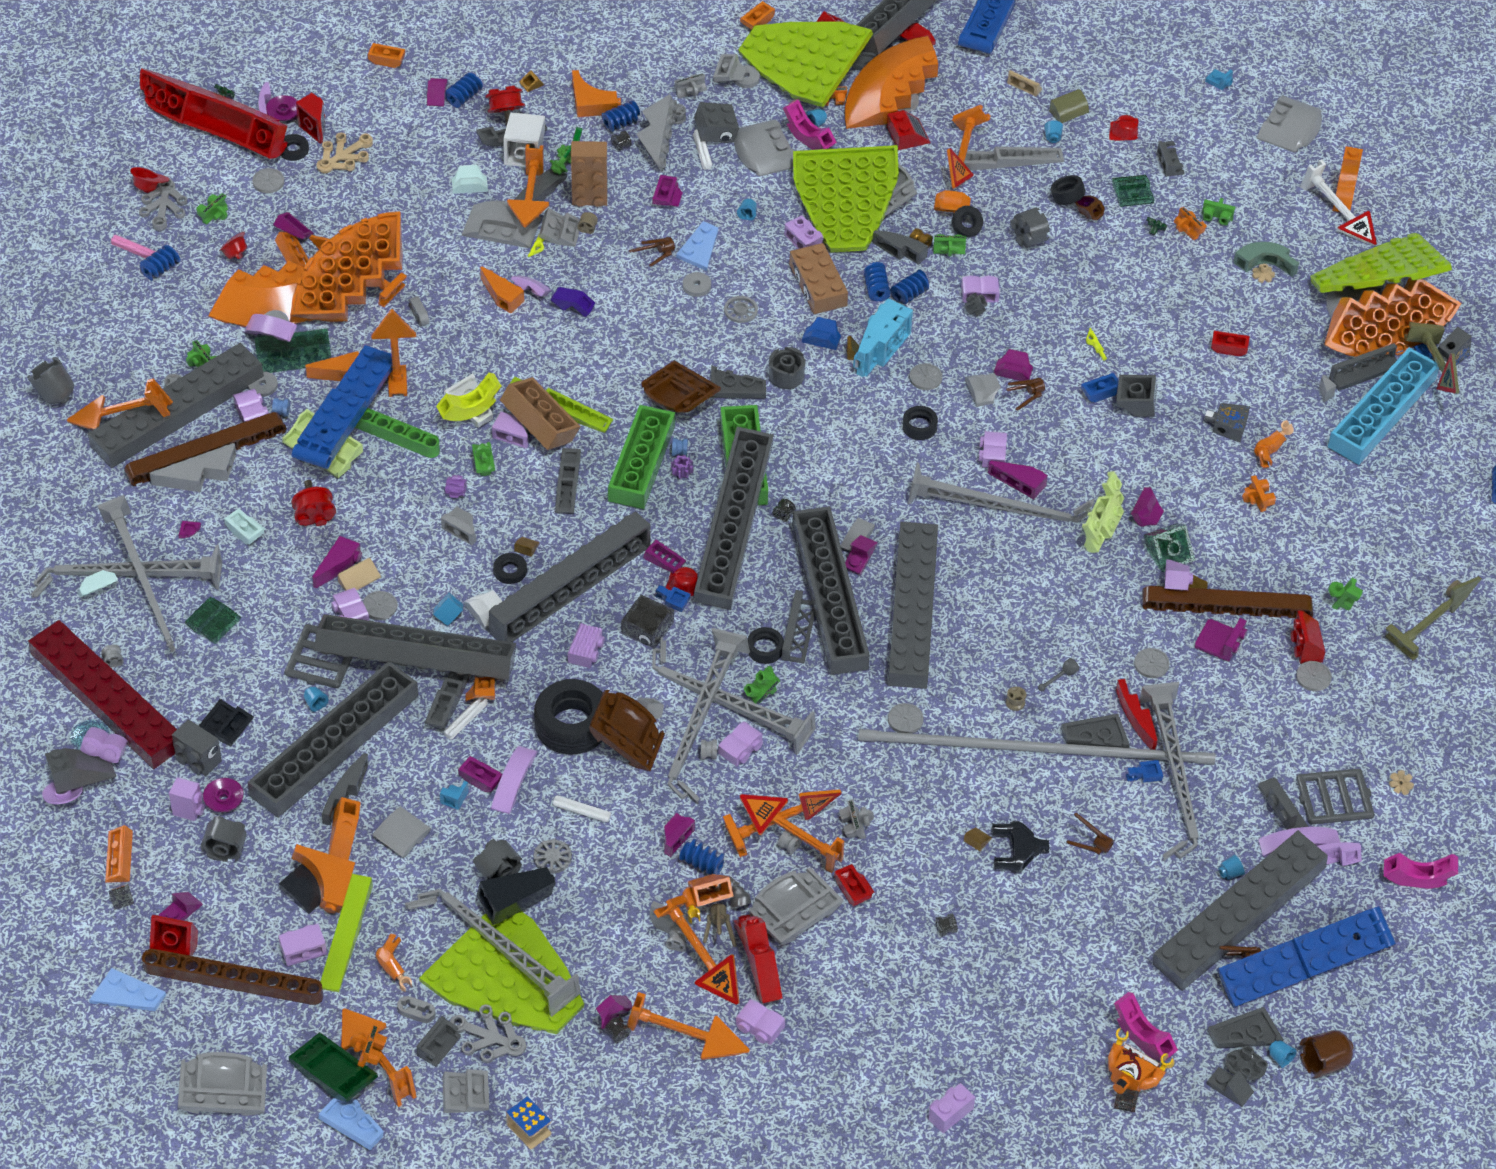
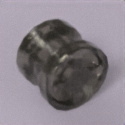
M625 130L621 131L618 135L614 134L611 136L612 145L617 151H621L623 147L628 148L631 146L630 136Z
M783 498L778 502V506H775L772 510L775 518L787 522L793 511H796V507L793 502Z
M953 913L947 914L946 917L938 916L935 918L936 927L941 937L946 936L950 932L953 934L958 932L957 922Z
M621 1017L613 1018L604 1029L608 1035L612 1036V1040L616 1044L626 1039L631 1033V1028L623 1024L624 1021Z

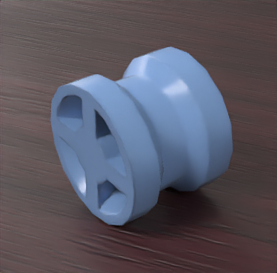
M274 398L272 412L288 417L290 399L279 400V398Z
M673 438L672 456L686 455L687 457L688 439L678 440Z

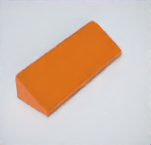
M279 232L275 242L286 262L291 261L304 267L309 259L297 237L287 232Z
M126 825L108 831L105 883L130 882L133 831Z

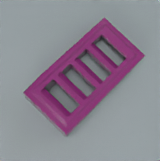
M289 212L278 215L273 224L275 227L300 239L309 238L314 234Z
M657 539L645 550L643 556L645 560L671 573L681 568L687 561ZM675 561L678 562L675 567L672 565Z

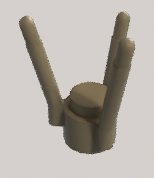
M723 904L712 905L710 907V914L707 915L703 943H707L712 922L714 925H717L718 935L722 933L721 925L726 922L732 945L736 947L737 944L730 923V915L726 913V906Z

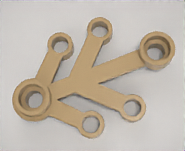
M337 133L336 155L330 158L333 143L331 141L323 142V159L317 162V169L322 173H329L333 169L354 170L355 161L367 162L369 154L367 151H360L358 154L351 153L361 147H371L373 145V138L369 134L364 133L359 137V141L344 149V143L347 141L346 134Z

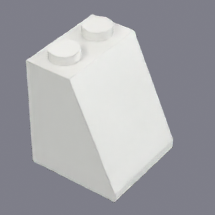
M510 113L504 135V165L526 167V144L530 145V148L540 149V145H543L545 116Z

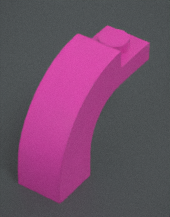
M799 99L792 101L783 108L789 120V123L786 124L796 139L810 149H828L837 143L829 127L819 128L808 119Z
M1401 853L1384 859V877L1401 886L1426 889L1438 888L1447 885V879L1458 874V857L1454 854L1428 863L1410 860Z
M1127 992L1114 1003L1120 1016L1117 1021L1125 1034L1128 1031V1038L1147 1056L1161 1061L1163 1054L1167 1053L1168 1059L1178 1051L1171 1034L1157 1029L1147 1020L1134 993Z

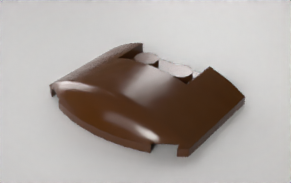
M675 360L641 382L645 395L654 404L666 411L675 413H688L721 391L720 386Z
M604 690L589 726L591 733L598 742L602 740L629 761V765L651 771L665 736L664 731L662 730L659 733L654 724L657 720L638 701L621 692L615 694L609 693L610 690Z

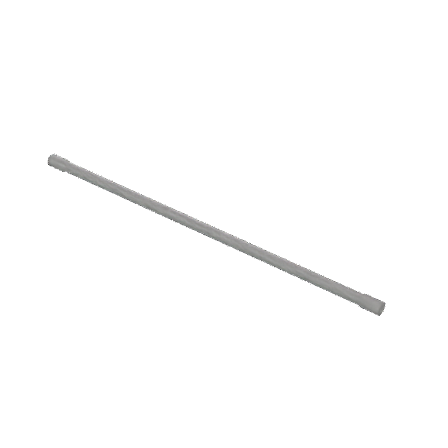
M859 729L858 741L870 742L884 741L1168 761L1166 751L883 732L868 729ZM1181 752L1183 762L1215 765V753Z

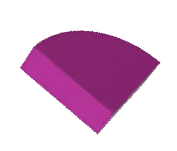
M182 521L178 535L179 538H188L196 534L201 528V522Z

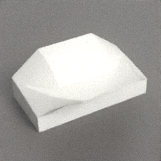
M492 590L465 600L464 605L483 629L486 630L489 628V610L494 605L501 603L502 600Z

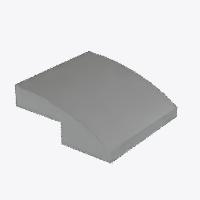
M548 208L544 213L539 237L557 245L575 247L579 235L577 225L580 219L569 213L562 216Z
M400 806L381 823L372 835L405 858L416 843L420 844L431 828Z
M467 1069L466 1073L444 1071L442 1075L443 1113L489 1110L488 1071Z

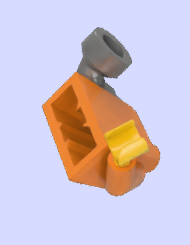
M712 874L688 881V887L685 888L682 895L688 901L685 906L688 910V921L692 924L693 917L698 918L699 922L701 921L700 910L696 906L699 907L730 898L732 907L743 906L751 903L750 893L745 892L743 887L739 886L740 883L731 876Z

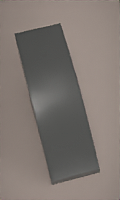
M875 230L873 232V244L899 260L905 256L919 265L927 258L928 246L918 240L888 231Z

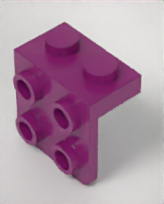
M1239 618L1235 627L1232 628L1213 619H1208L1195 642V648L1229 662L1233 654L1238 652L1241 639L1244 640L1248 632V629L1245 628L1247 620Z

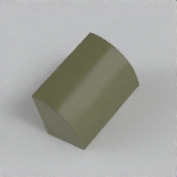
M1077 89L1052 99L1049 112L1057 121L1064 123L1089 113V106L1083 92Z

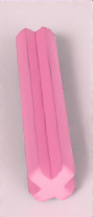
M114 235L111 238L112 245L144 258L156 252L118 235Z

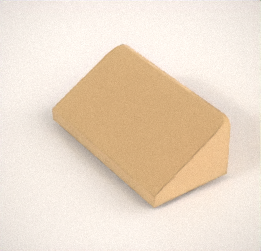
M1009 70L1008 84L1033 96H1037L1042 91L1039 83Z
M367 558L339 573L338 583L345 591L352 588L359 590L381 578V575L373 561Z

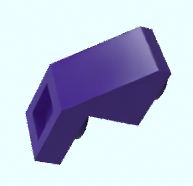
M558 287L550 299L562 311L573 306L584 317L590 314L595 305V302L583 291Z

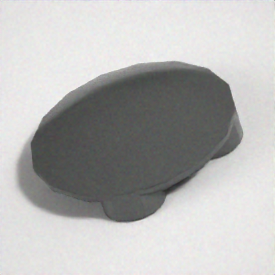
M1243 1046L1242 1049L1231 1051L1226 1055L1225 1059L1227 1069L1233 1075L1239 1070L1246 1080L1260 1079L1265 1075L1268 1067L1267 1061L1256 1054L1250 1046Z

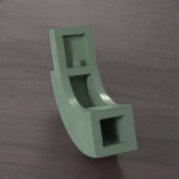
M1273 242L1247 244L1236 251L1234 257V264L1245 272L1260 264H1271L1293 277L1297 274L1299 262L1289 256L1290 249Z

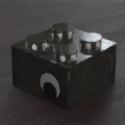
M640 595L621 620V634L655 649L661 642V637H664L674 624V609Z

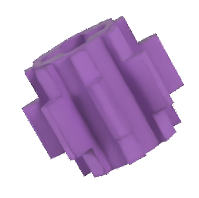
M686 455L677 456L674 462H671L672 475L678 476V479L688 478L690 473L694 471V466H692L693 460H690L689 457L687 458Z
M459 475L447 477L445 494H450L449 497L452 498L465 496L467 480L462 479L463 476Z

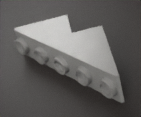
M670 94L642 111L649 126L636 133L641 144L660 172H663V169L666 167L669 139L672 138L671 128L674 125V113L677 110V101L673 100Z
M235 444L225 445L213 451H208L199 456L155 470L150 473L151 484L201 492L205 478L228 481L236 458Z

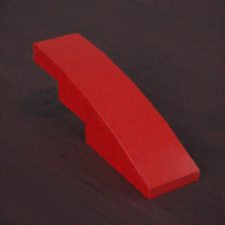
M1118 679L1116 692L1126 717L1149 749L1156 750L1158 740L1150 710L1141 709L1137 694H1129L1126 679Z

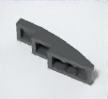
M551 169L542 173L535 180L532 200L545 201L546 196L556 190V186L565 181L567 174L562 172L559 175ZM527 187L514 200H525Z
M562 448L555 513L574 514L581 449Z
M453 671L449 672L448 677L444 679L441 689H438L425 724L442 729L445 728L460 701L471 674L460 675Z
M363 753L348 768L334 787L322 811L323 824L331 826L334 808L341 797L348 799L349 795L358 796L369 765L368 754Z

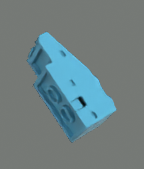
M889 298L884 304H880L877 312L870 316L859 350L854 355L853 367L857 369V375L867 377L877 364L882 367L885 366L911 334L912 309Z

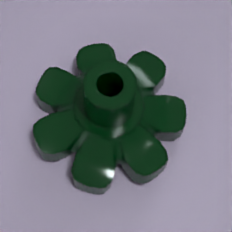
M215 84L214 88L220 93L219 95L234 98V91L225 86L222 87Z
M1150 217L1146 219L1147 224L1151 225L1150 234L1155 235L1157 230L1165 231L1167 225L1160 220L1156 221Z

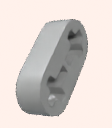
M416 296L408 299L410 309L420 327L429 324L428 313L420 298Z
M404 996L398 1000L397 1009L400 1015L422 1023H430L435 1019V1007L431 1003L410 996ZM407 1003L410 1004V1007H407V1009H403V1005L406 1006ZM426 1010L430 1011V1014H426V1016H423L422 1012H426Z

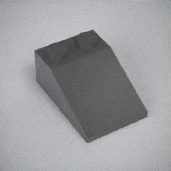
M69 748L55 749L45 753L57 794L116 777L112 763L103 760L99 756H90L81 750Z

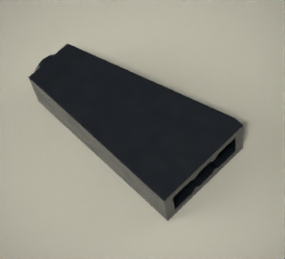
M547 867L480 881L477 897L492 925H496L551 896L556 881L554 875L550 873Z

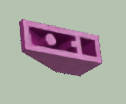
M993 460L988 464L989 475L1033 500L1047 485L1048 475L1032 466Z
M339 536L313 574V587L318 588L337 577L339 573L352 567L356 562L358 563L362 557L360 543Z

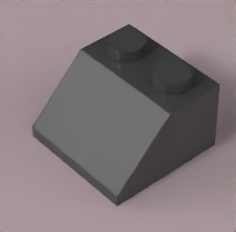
M1119 375L1117 404L1137 417H1154L1157 395L1156 375Z

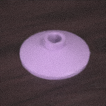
M52 782L44 788L42 796L47 803L65 804L79 797L83 787L57 794Z

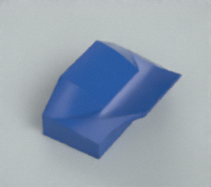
M817 317L806 328L802 337V343L837 350L841 340V334L838 331L836 321Z
M1110 373L1082 383L1081 388L1088 400L1095 403L1115 396L1118 391L1119 380L1114 373Z

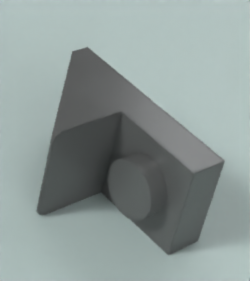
M1218 1067L1207 1081L1208 1086L1241 1107L1244 1106L1254 1093L1239 1070L1233 1076Z

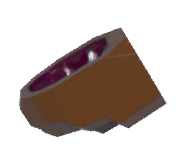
M1084 195L1079 201L1075 202L1078 211L1088 219L1098 220L1104 215L1105 208L1102 202L1094 196Z

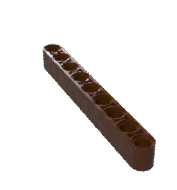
M272 412L132 461L124 467V471L131 485L136 486V484L141 482L143 484L151 481L150 473L155 470L232 443L235 444L236 450H239L243 446L259 443L260 440L273 438L280 433L284 434L287 428L279 413Z
M1146 586L1142 589V607L1144 610L1192 611V613L1211 612V614L1230 613V615L1242 616L1243 614H1249V616L1260 617L1268 615L1269 617L1278 618L1287 616L1288 618L1295 619L1297 618L1298 611L1302 610L1313 617V600L1311 596L1306 594L1202 588L1178 590L1165 589V586Z
M148 949L142 954L144 971L154 976L309 1005L321 1003L324 997L322 983L317 979L157 949Z

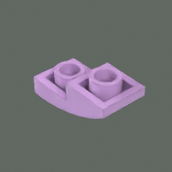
M520 275L512 276L511 278L515 282L514 285L520 286L523 290L531 289L536 296H547L551 292V289L535 279Z

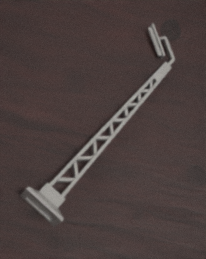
M918 462L908 499V504H911L917 495L922 497L929 495L1036 517L1076 523L1087 517L1088 512H1091L1090 507L1094 505V499L1089 500L1073 510L1074 516H1071L1069 513L931 480V477L921 474L920 463Z
M122 495L97 505L104 522L109 523L113 521L116 529L118 528L166 639V645L169 646L171 653L176 651L174 641L171 638L126 526L127 523L124 516L131 514V509L125 496Z
M219 544L215 546L211 557H202V559L141 562L146 576L201 577V579H211L215 588L219 590L223 562ZM132 562L55 565L54 568H46L34 581V585L37 588L31 595L32 598L38 597L53 580L50 573L55 575H93L104 570L115 573L116 576H138Z
M712 628L716 654L668 774V778H670L668 786L681 799L689 796L696 804H699L698 800L700 798L684 782L677 781L678 785L686 792L684 795L672 785V782L680 774L732 659L736 658L738 652L750 653L747 636ZM721 656L727 657V659L719 661ZM722 668L720 674L716 669ZM714 674L717 679L711 681ZM713 687V689H712V691H711V694H710L709 691H708V689H710V688Z
M661 637V648L653 649V670L658 671L659 675L700 694L704 685L703 682L664 666H661V668L656 666V653H660L661 665L666 662V640H663V637ZM713 687L710 688V689H708V691H709L710 694H711V691H712ZM718 689L713 700L786 735L787 739L794 741L796 755H798L816 729L815 712H811L804 721L797 717L793 719L721 689ZM788 724L789 726H788V728H786V727H784V726H782V725Z
M1179 682L1142 686L1139 700L1140 703L1151 702L1152 710H1155L1190 841L1193 840V845L1181 854L1178 851L1187 846L1188 840L1181 841L1163 854V861L1174 854L1179 859L1183 858L1197 847L1199 837L1172 711V699H1176ZM1167 709L1168 715L1161 712L1160 710ZM1163 720L1168 722V725L1165 728ZM1170 728L1172 729L1173 736L1167 733ZM1168 741H1170L1171 743L1174 744V745L1171 747V749H1170V746H1169ZM1175 749H1176L1177 756H1175L1174 754H1172Z
M441 889L420 893L417 895L418 900L405 903V908L410 910L435 904L437 902L436 895H440L442 901L544 991L548 999L551 1017L581 993L578 974L573 975L567 981L561 976H555L449 892L445 893ZM527 962L533 967H527ZM541 973V977L538 978L535 974ZM545 976L552 981L548 985L544 983Z

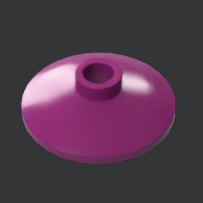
M287 95L274 97L266 105L267 114L280 121L291 120L297 116L296 102L298 100Z
M230 778L213 780L205 787L203 792L205 805L216 812H228L237 808L244 796L242 786Z

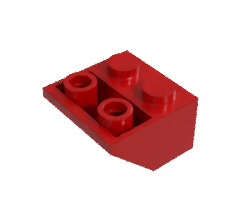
M1298 611L1297 618L1293 621L1294 630L1291 631V641L1296 644L1294 647L1295 657H1299L1300 664L1308 661L1323 663L1325 647L1319 622L1304 611Z

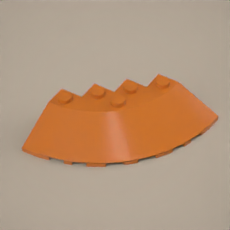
M928 36L915 38L892 46L878 54L862 68L854 79L847 95L845 104L846 129L886 125L888 113L896 112L898 109L911 108V94L923 93L925 79L938 77V60Z
M386 212L368 219L366 217L361 219L360 222L344 227L330 240H326L314 256L308 260L302 275L298 278L291 302L290 315L327 322L348 321V305L366 304V287H384V270H402L401 212Z
M288 261L278 272L263 265L254 276L238 269L227 281L208 316L224 323L237 324L242 327L247 326L253 314L265 315L272 310L284 312L288 316L289 321L294 324L314 320L290 315L293 293H295L298 278L302 275L304 267Z
M1409 277L1404 288L1398 284H1386L1381 295L1374 290L1364 291L1358 302L1351 297H1341L1332 315L1324 345L1342 354L1357 357L1395 343L1397 346L1396 352L1403 350V352L1395 353L1398 356L1403 354L1409 347L1412 348L1422 344L1405 340L1404 335L1409 333L1410 322L1443 325L1444 327L1447 322H1450L1462 303L1424 279L1412 281L1411 277Z

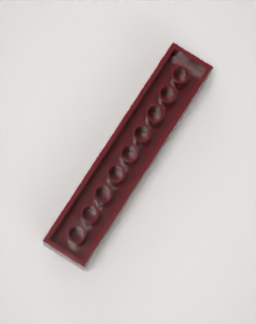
M57 620L28 640L31 655L115 734L124 737L128 741L127 745L153 770L175 755L172 734L177 729L64 623Z

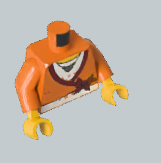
M1121 1028L1117 1029V1041L1113 1043L1108 1055V1069L1112 1073L1110 1079L1115 1083L1113 1085L1114 1091L1123 1094L1125 1090H1128L1133 1094H1137L1141 1090L1156 1087L1166 1074L1165 1070L1174 1066V1059L1172 1058L1169 1063H1164L1168 1057V1054L1165 1053L1161 1056L1162 1064L1160 1066L1159 1062L1126 1043L1122 1046V1043L1127 1041L1129 1033L1127 1031L1126 1036L1121 1038L1118 1036Z

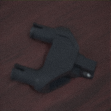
M1012 821L1010 824L992 823V836H1010L1013 846L1012 857H994V870L1012 869L1014 872H1022L1034 859V856L1049 853V840L1034 837V833L1022 822Z

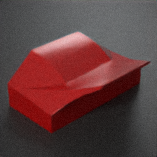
M912 23L899 35L907 41L928 36L932 45L936 44L932 33L918 23Z
M1214 330L1211 349L1216 353L1240 357L1247 354L1250 336Z
M853 864L834 871L838 887L852 906L872 898L874 890L865 876L857 872Z

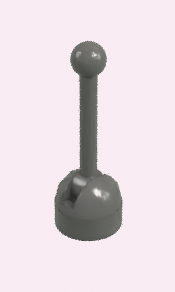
M1072 658L1066 660L1060 673L1046 683L1039 684V691H1044L1048 685L1063 674L1073 675L1078 672L1079 666L1077 662Z

